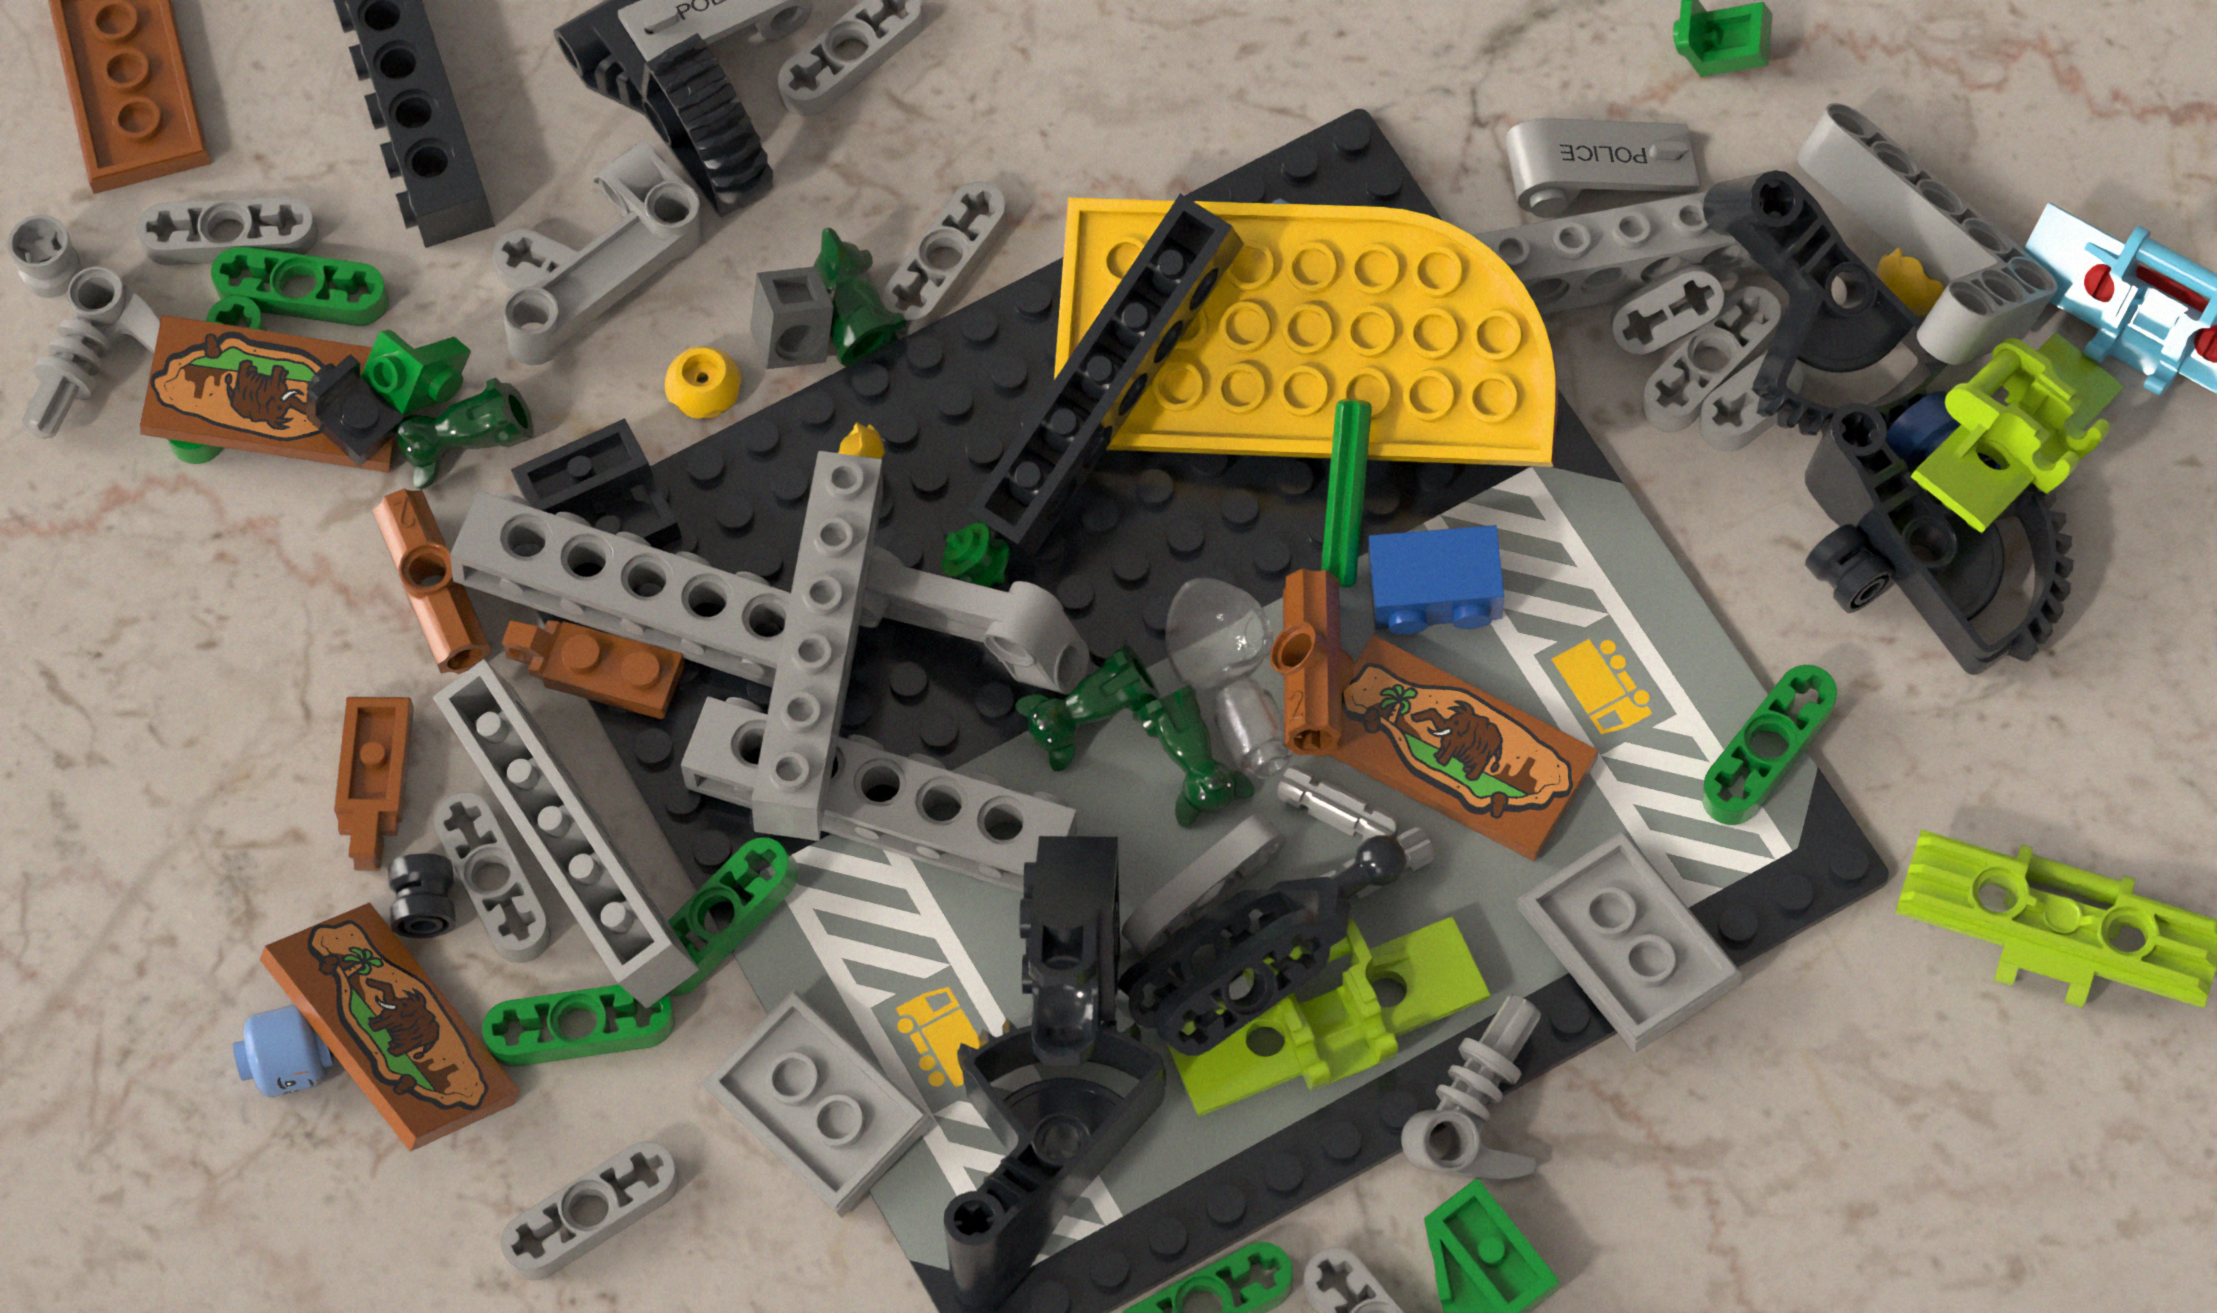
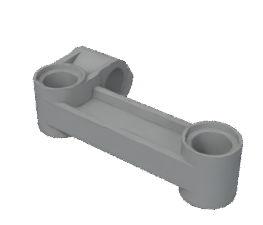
M644 141L638 142L592 178V181L599 184L608 201L624 218L536 284L512 292L505 300L503 316L507 347L512 357L519 362L527 365H540L552 360L559 353L562 343L673 259L684 258L692 254L699 246L702 237L699 197L694 189L667 165L663 157L650 144ZM670 217H678L683 219L675 223L663 221ZM536 322L543 324L538 329L528 330L521 328L528 323Z
M874 545L860 626L868 628L877 627L882 617L983 642L995 654L997 659L1004 664L1016 681L1063 694H1070L1077 684L1086 677L1090 662L1087 643L1079 636L1063 612L1062 604L1056 597L1039 586L1017 581L1012 584L1008 592L947 578L907 568L891 552Z

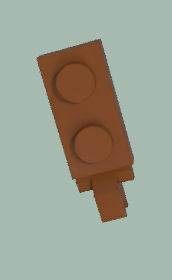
M510 620L501 642L506 651V658L529 664V675L543 680L545 688L659 719L665 718L685 665L682 653L564 621L561 624L558 621L548 620L545 628L542 629L539 626Z
M411 697L346 698L334 812L338 819L339 835H350L348 855L349 858H353L355 871H380L384 836H398L399 822H402L414 713Z

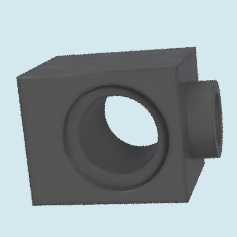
M817 266L759 272L756 275L750 329L766 369L825 363L827 360L834 307Z

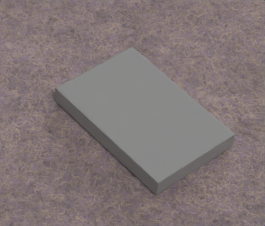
M1624 830L1517 898V906L1521 914L1634 1053H1637L1742 983V972Z
M795 989L701 1083L841 1218L934 1123L929 1114Z

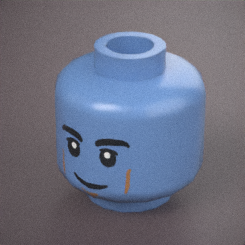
M295 1004L249 1016L244 1026V1040L233 1043L234 1057L241 1080L254 1079L258 1090L267 1097H277L317 1087L324 1080L325 1068L335 1064L334 1054Z

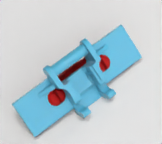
M2051 202L2048 203L2024 251L2047 269L2058 283V289L2049 302L2099 329L2093 340L2087 343L2082 354L2098 363H2101L2111 355L2148 375L2143 387L2158 396H2162L2171 387L2178 373L2217 394V274L2149 238L2151 231L2140 225L2135 228L2125 243ZM2140 262H2143L2144 264H2146V265H2148V266H2150V267L2156 269L2157 271H2159V272H2161V273H2163V274H2160V273H2158V272H2155V271H2153V270H2151V269H2148V268H2146V267H2143V266H2141V265H2139V264H2140ZM2198 293L2202 294L2203 296H2205V297H2207V298H2209V299H2211V300H2210V301L2206 300L2205 298H2203V297H2202L2201 295H2199Z

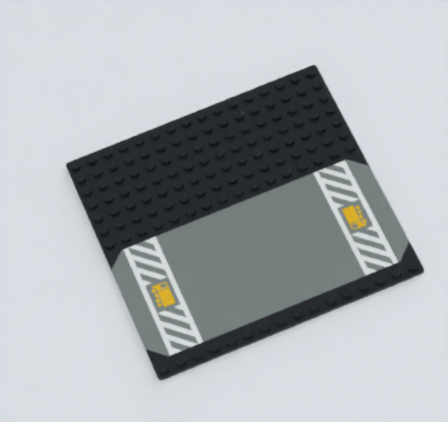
M1354 109L1184 195L1192 201L1272 204L1275 200L1281 198L1290 204L1396 208L1426 214L1442 220L1374 119L1364 109ZM1064 257L880 349L855 365L845 367L651 465L653 477L676 518L682 535L656 549L674 555L677 552L693 553L705 559L713 568L734 575L737 572H750L767 580L771 587L791 593L818 451L838 453L843 439L849 436L856 422H859L865 427L871 425L878 431L886 452L882 458L883 499L874 545L891 552L907 568L951 578L945 575L941 568L942 557L947 545L945 541L947 535L951 532L957 533L971 524L980 523L966 510L1054 381ZM1559 389L1554 467L1367 460L1357 578L1352 587L1339 588L1341 648L1353 658L1354 663L1372 635H1375L1598 749L1596 763L1535 862L1328 754L1323 757L1308 754L1298 756L1285 746L1284 677L1271 666L1270 652L1275 639L1283 631V590L1286 588V576L1303 568L1310 571H1321L1331 458L1105 450L1033 558L991 531V539H1003L1009 545L1010 556L1004 571V581L1000 584L995 583L988 588L1008 592L1014 582L1022 581L1037 585L1056 597L1062 604L1063 612L1089 648L1090 662L1087 675L1105 666V660L1111 657L1113 652L1126 644L1135 651L1145 665L1158 689L1159 699L1189 684H1192L1201 710L1200 715L1210 734L1212 758L1227 765L1230 770L1241 772L1246 776L1254 787V794L1249 798H1233L1227 806L1216 812H1200L1196 820L1187 828L1181 827L1175 816V803L1182 791L1185 773L1170 759L1159 739L1148 737L1141 723L1133 720L1132 714L1134 712L1124 709L1105 720L1081 725L1075 738L1076 754L1072 763L1062 771H1054L1050 764L1049 751L1035 743L1029 734L1028 717L1020 714L1016 710L1015 705L1020 698L1027 695L1041 694L1049 699L1065 700L1069 694L1016 681L1004 664L980 641L882 617L878 626L874 628L859 625L839 737L847 739L849 735L865 736L880 743L884 747V751L906 758L914 753L927 755L940 761L945 766V770L968 777L974 772L985 773L1003 781L1007 789L1031 796L1035 791L1056 795L1066 801L1069 808L1076 810V836H1118L1121 932L1129 916L1142 903L1244 820L1258 813H1262L1285 836L1286 841L1276 858L1233 895L1243 890H1268L1280 881L1317 878L1333 869L1337 873L1344 870L1342 864L1355 858L1358 847L1363 843L1361 841L1363 835L1357 832L1352 837L1307 814L1309 811L1307 806L1304 805L1301 809H1297L1279 799L1277 789L1281 778L1290 766L1297 765L1315 774L1314 781L1320 783L1325 779L1369 801L1367 808L1374 811L1376 807H1380L1396 815L1400 820L1396 836L1414 827H1420L1427 834L1433 845L1434 859L1432 862L1415 871H1411L1407 867L1404 871V876L1399 878L1396 883L1384 886L1361 899H1357L1355 896L1349 899V918L1355 921L1368 949L1453 916L1491 995L1489 1000L1395 1037L1398 1044V1053L1396 1058L1313 1092L1309 1091L1302 1075L1201 1117H1198L1164 1041L1159 1037L1156 1028H1146L1137 1024L1138 1028L1141 1029L1142 1043L1157 1052L1164 1061L1167 1082L1163 1103L1066 1211L1026 1275L1002 1301L991 1307L972 1308L962 1303L955 1296L951 1285L943 1221L945 1209L950 1201L959 1194L977 1191L984 1183V1177L990 1172H994L1001 1164L1000 1161L1010 1154L967 1099L963 1072L958 1064L957 1050L960 1047V1043L978 1049V1036L981 1034L982 1028L995 1037L1003 1035L1002 1025L1006 1017L1016 1025L1017 1029L1027 1026V1018L1032 1012V994H1022V955L1026 954L1025 939H1020L1019 928L1020 899L1024 898V893L821 831L819 841L754 832L752 809L686 789L681 763L707 696L724 702L729 697L741 698L754 703L762 709L763 714L768 715L772 687L684 658L685 665L664 719L587 699L696 891L744 844L756 838L776 840L796 860L799 875L792 892L732 951V954L767 1015L795 989L933 1119L934 1123L868 1191L938 1313H1110L1403 1152L1401 1138L1407 1121L1420 1111L1436 1110L1441 1103V1099L1436 1094V1089L1440 1084L1451 1087L1454 1082L1449 1076L1448 1070L1452 1065L1463 1067L1466 1063L1458 1050L1463 1040L1470 1038L1479 1042L1506 997L1511 994L1520 996L1534 1004L1540 1011L1541 1018L1513 1061V1064L1522 1073L1515 1085L1500 1082L1497 1087L1503 1096L1618 1034L1518 910L1517 898L1623 830L1737 967L1882 889L1886 885L1889 877L1887 866L1807 750H1805L1757 813L1747 822L1738 825L1722 824L1711 818L1705 811L1702 803V791L1707 771L1764 701L1768 693ZM1497 525L1504 589L1502 619L1492 620L1489 625L1477 629H1459L1453 623L1428 625L1427 629L1422 632L1407 635L1392 633L1389 628L1375 629L1368 561L1370 535ZM526 543L516 547L513 552L522 557H531L538 554L543 548L536 544ZM643 583L636 586L632 591L642 597H651L659 594L663 589L654 583ZM702 603L692 611L703 617H712L718 615L723 609L714 603ZM535 609L536 612H537V614H538V616L540 617L542 623L544 624V626H546V623H547L548 620H550V621H558V622H560L561 624H562L563 621H564V622H568V623H571V624H575V625L583 626V627H586V628L594 629V630H597V631H601V630H598V629H595V628H592V627H589V626H586V625H583V624H580V623H577V622H574V621H571V620H568V619H565V618H562V617H559V616H556V615H553V614H550V613H547V612H544V611ZM767 622L757 625L753 631L763 637H773L780 634L783 628L775 623ZM1773 731L1760 732L1751 740V745L1755 752L1766 758L1779 757L1788 749L1786 740L1780 734ZM761 747L749 751L745 755L744 760L752 764H758ZM1744 764L1742 775L1730 788L1722 786L1720 795L1722 800L1728 802L1733 796L1743 798L1744 784L1751 773ZM832 769L831 779L837 773L834 769ZM877 785L871 788L865 796L874 802H886L892 799L898 793V790L890 785ZM942 803L933 806L927 812V815L936 821H948L954 818L960 810L954 805ZM1002 822L994 825L988 834L997 840H1010L1016 837L1021 832V829L1013 823ZM765 860L760 862L755 868L760 877L766 881L770 880L776 873L771 864H768ZM739 883L732 888L747 903L753 899ZM723 901L716 903L708 910L719 931L727 928L733 920L734 906L731 902ZM1255 909L1249 914L1251 925L1246 930L1256 934L1261 929L1258 923V919L1263 915L1261 912ZM1225 929L1222 930L1221 935L1224 938H1226L1228 942L1233 946V949H1235L1236 945L1228 939L1233 934L1229 933ZM1122 933L1118 981L1131 966L1144 958L1126 940ZM1296 935L1290 941L1294 948L1299 946L1305 939ZM1206 944L1194 953L1191 959L1193 975L1199 974L1214 963L1216 951L1213 944ZM1349 954L1326 963V966L1314 978L1292 992L1295 994L1298 1003L1306 1002L1342 986L1343 972L1348 971L1349 967H1352ZM1264 956L1262 960H1265L1270 957ZM1169 967L1167 969L1168 973L1175 978L1171 983L1177 987L1182 986L1183 982L1176 977ZM1243 972L1231 980L1229 985L1231 999H1240L1250 991ZM1382 978L1371 985L1377 996V1001L1382 1007H1393L1399 1004L1406 996L1404 986L1392 978ZM1149 983L1142 989L1145 999L1141 1004L1149 1008L1155 1003L1153 992L1157 987ZM1211 994L1208 995V998L1216 1005L1212 1010L1218 1011L1223 1009L1212 998ZM1116 1004L1115 1020H1117L1118 1031L1123 1032L1135 1022L1125 1016ZM1191 1010L1187 1011L1183 1015L1185 1024L1193 1021L1197 1014ZM1261 1027L1254 1030L1246 1041L1248 1048L1254 1054L1263 1057L1275 1055L1283 1048L1285 1043L1283 1035L1271 1027ZM1086 1061L1081 1066H1046L1041 1062L1004 1074L990 1082V1085L1003 1100L1016 1090L1034 1082L1051 1078H1078L1101 1084L1125 1098L1140 1080L1116 1068ZM1440 1122L1433 1128L1430 1136L1447 1127ZM1060 1150L1050 1156L1055 1159H1067L1077 1153L1070 1150Z

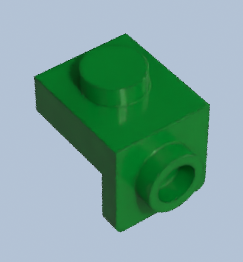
M1681 0L1680 18L1673 25V40L1676 50L1681 56L1686 57L1700 77L1768 66L1773 14L1764 2L1706 11L1699 0Z
M389 329L378 333L362 371L361 378L397 411L404 415L451 400L462 386V372L471 350L456 337L447 338L414 349Z

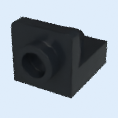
M352 354L348 355L337 366L333 363L325 365L308 383L307 419L359 467L398 434L397 429L399 425L405 421V417L360 377V362Z

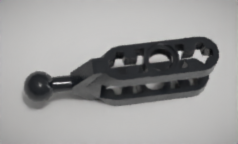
M1375 835L1367 838L1358 847L1354 860L1355 863L1332 879L1326 876L1280 881L1268 890H1243L1233 895L1131 966L1118 981V1008L1125 1016L1146 1028H1156L1159 1037L1182 1054L1199 1056L1210 1051L1314 978L1326 966L1330 957V948L1347 936L1350 910L1348 899L1370 884L1373 886H1388L1396 883L1404 874L1407 864L1404 848L1396 839L1390 836ZM1256 909L1263 915L1258 919L1261 929L1256 934H1253L1246 929L1251 925L1249 914ZM1225 929L1229 933L1233 934L1228 939L1236 945L1235 949H1233V946L1228 942V940L1221 935L1222 930ZM1299 935L1305 939L1300 944V950L1303 954L1295 960L1288 956L1293 951V945L1290 940L1294 936ZM1206 944H1213L1216 951L1214 963L1199 974L1193 975L1191 959L1194 953ZM1264 956L1274 960L1270 966L1278 972L1276 976L1273 970L1262 961ZM1169 967L1176 977L1183 982L1182 986L1177 987L1171 983L1175 978L1168 973L1167 969ZM1252 968L1254 984L1251 990L1240 999H1231L1229 994L1231 980L1243 972V969ZM1151 983L1157 987L1153 992L1155 1003L1147 1008L1141 1004L1145 999L1142 989ZM1211 994L1217 1004L1224 1009L1222 1014L1212 1010L1216 1005L1208 998V995ZM1191 1010L1197 1014L1193 1019L1196 1029L1187 1035L1181 1031L1185 1027L1183 1015Z

